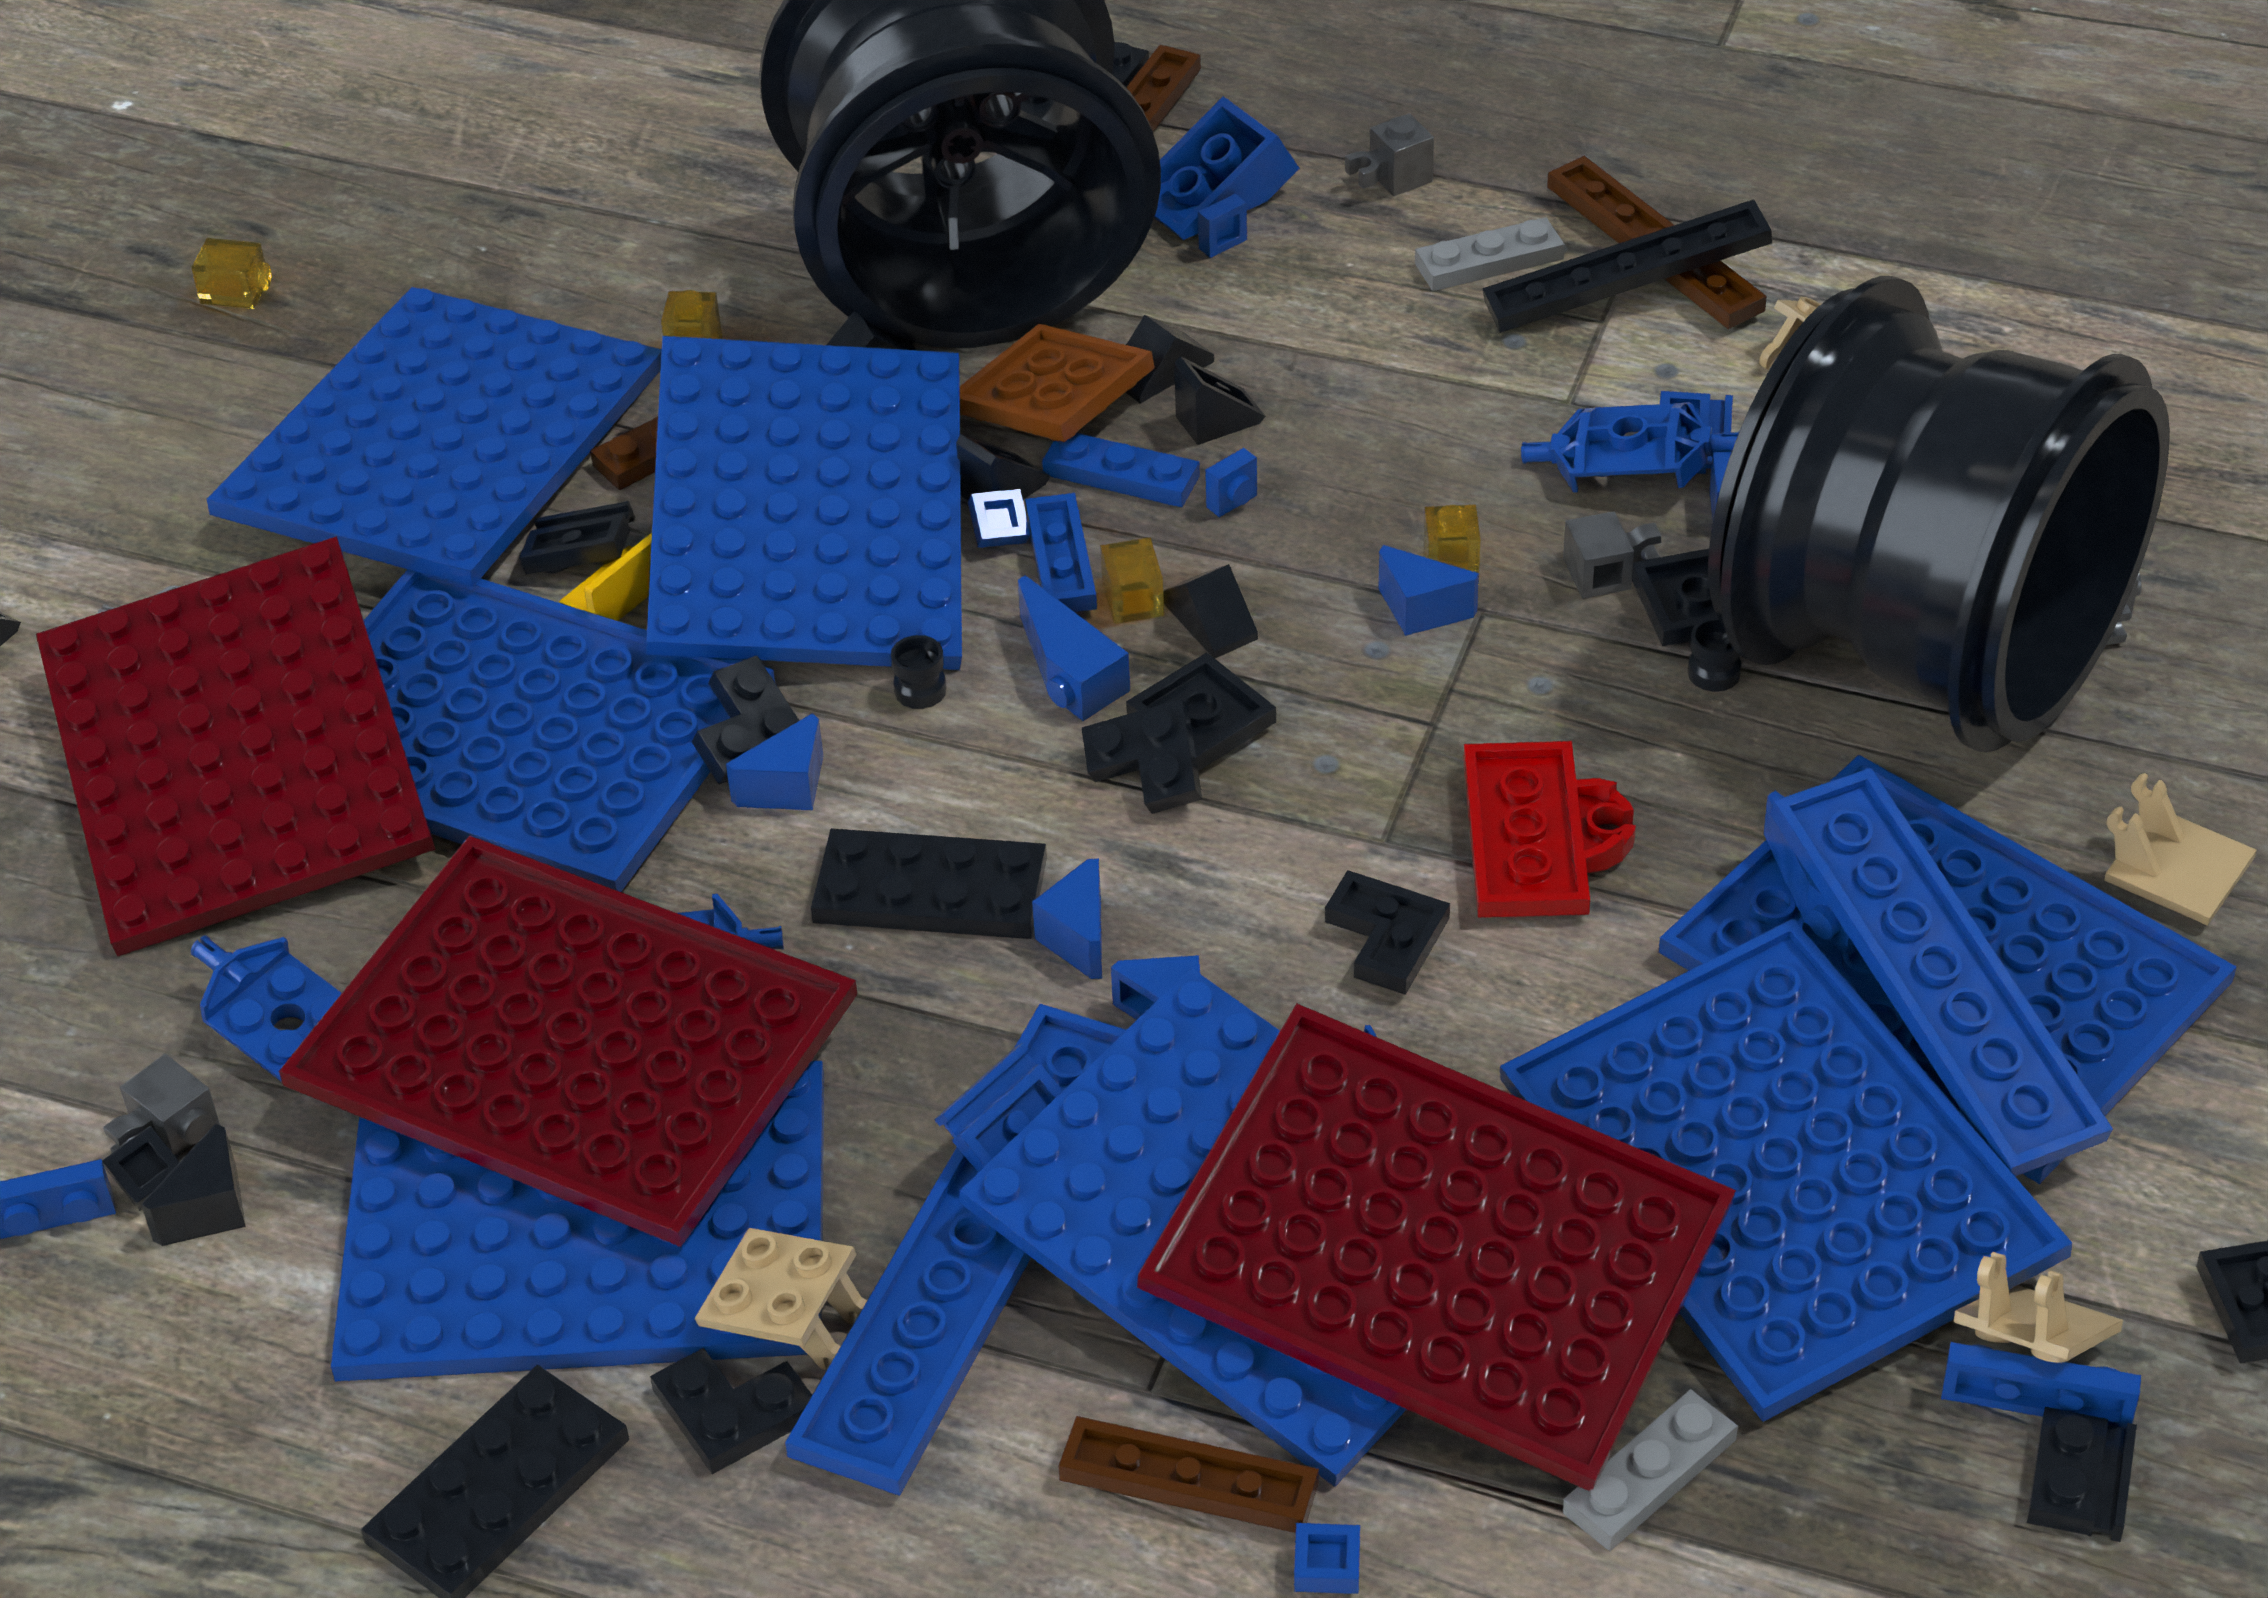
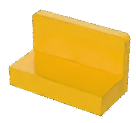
M652 533L634 547L628 545L624 548L620 558L604 564L563 597L559 603L616 621L623 618L649 596Z

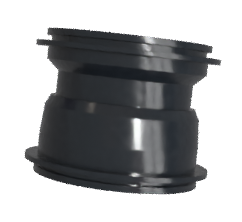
M783 0L767 32L761 54L759 72L760 96L765 118L773 139L785 158L798 172L793 198V223L799 252L816 286L835 307L848 317L853 311H856L861 317L879 329L909 340L911 343L915 342L948 348H977L1019 340L1038 324L1051 327L1057 325L1098 298L1119 278L1142 247L1152 226L1161 190V165L1152 128L1141 106L1130 91L1112 75L1114 66V35L1105 0ZM1033 96L1055 101L1042 119L1022 111L1020 103ZM981 152L997 153V155L984 161L975 163V158ZM921 156L922 174L892 172Z
M1894 276L1875 277L1858 285L1856 288L1847 289L1831 296L1804 320L1772 364L1741 426L1721 484L1710 538L1708 578L1714 611L1718 619L1725 626L1726 634L1732 647L1740 656L1749 661L1762 665H1771L1790 658L1797 649L1809 648L1830 636H1835L1852 643L1857 654L1877 676L1934 705L1949 710L1954 733L1959 741L1968 748L1987 753L1996 751L2011 741L2021 742L2038 735L2066 708L2092 671L2114 631L2140 571L2157 518L2168 465L2170 427L2167 407L2163 397L2157 390L2153 389L2146 367L2139 360L2124 354L2104 356L2090 364L2085 370H2080L2066 364L2009 350L1976 353L1965 358L1943 352L1937 332L1930 322L1925 301L1919 290L1912 283Z

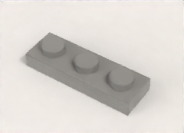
M1547 217L1416 248L1415 265L1430 289L1436 291L1563 260L1565 244Z
M1690 1389L1607 1461L1593 1490L1587 1491L1578 1486L1565 1497L1563 1514L1608 1551H1611L1733 1444L1737 1438L1738 1425Z

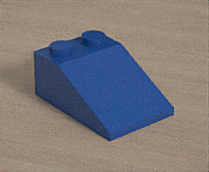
M1223 96L1160 159L1161 190L1154 218L1179 238L1185 240L1198 234V211L1233 194L1238 195L1247 202V210L1267 202L1300 168L1276 134Z

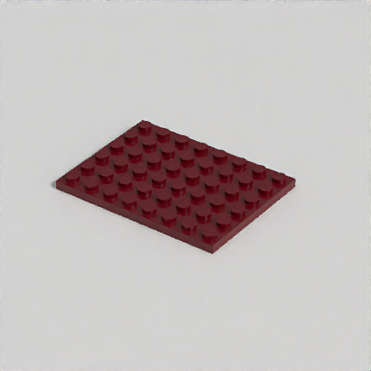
M337 536L36 634L110 943L117 957L436 850Z
M469 835L279 1070V1074L285 1087L681 1247L858 995L856 980Z
M1296 1003L1140 1270L1137 1288L1590 1491V1489H1594L1733 1203L1736 1190Z

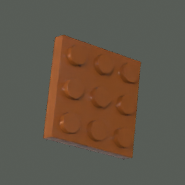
M1038 324L959 386L960 415L975 418L978 421H986L1009 427L1016 431H1024L1047 437L1053 441L1065 442L1075 436L1082 427L1098 414L1104 412L1110 404L1127 390L1133 388L1138 381L1155 368L1152 351Z

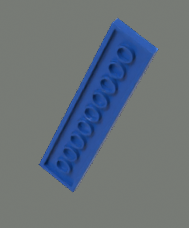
M1039 1004L1015 1047L1024 1043L1029 1049L1027 1053L1036 1064L1041 1063L1060 1088L1064 1090L1126 1029ZM957 1147L785 1442L787 1457L899 1496L1031 1259L1029 1255L960 1204L959 1190L978 1172Z

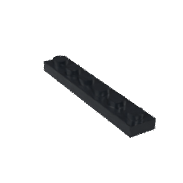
M1753 199L1482 288L1484 302L1499 333L1772 244V231Z

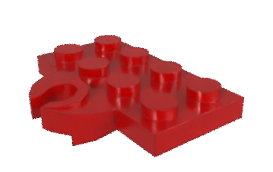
M1572 741L1464 744L1463 761L1478 918L1589 915L1590 891L1587 873L1604 871L1620 863L1633 848L1635 841L1634 809L1631 803L1616 790L1617 782L1601 778L1576 779ZM1602 824H1614L1620 827L1617 829L1605 830L1599 828L1598 826Z

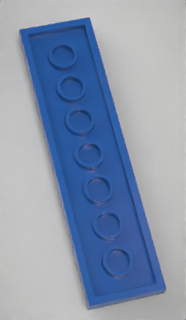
M1868 768L1775 800L1769 813L1968 1122L2015 1176L2106 1142L2113 1131L2112 1126L1873 769Z

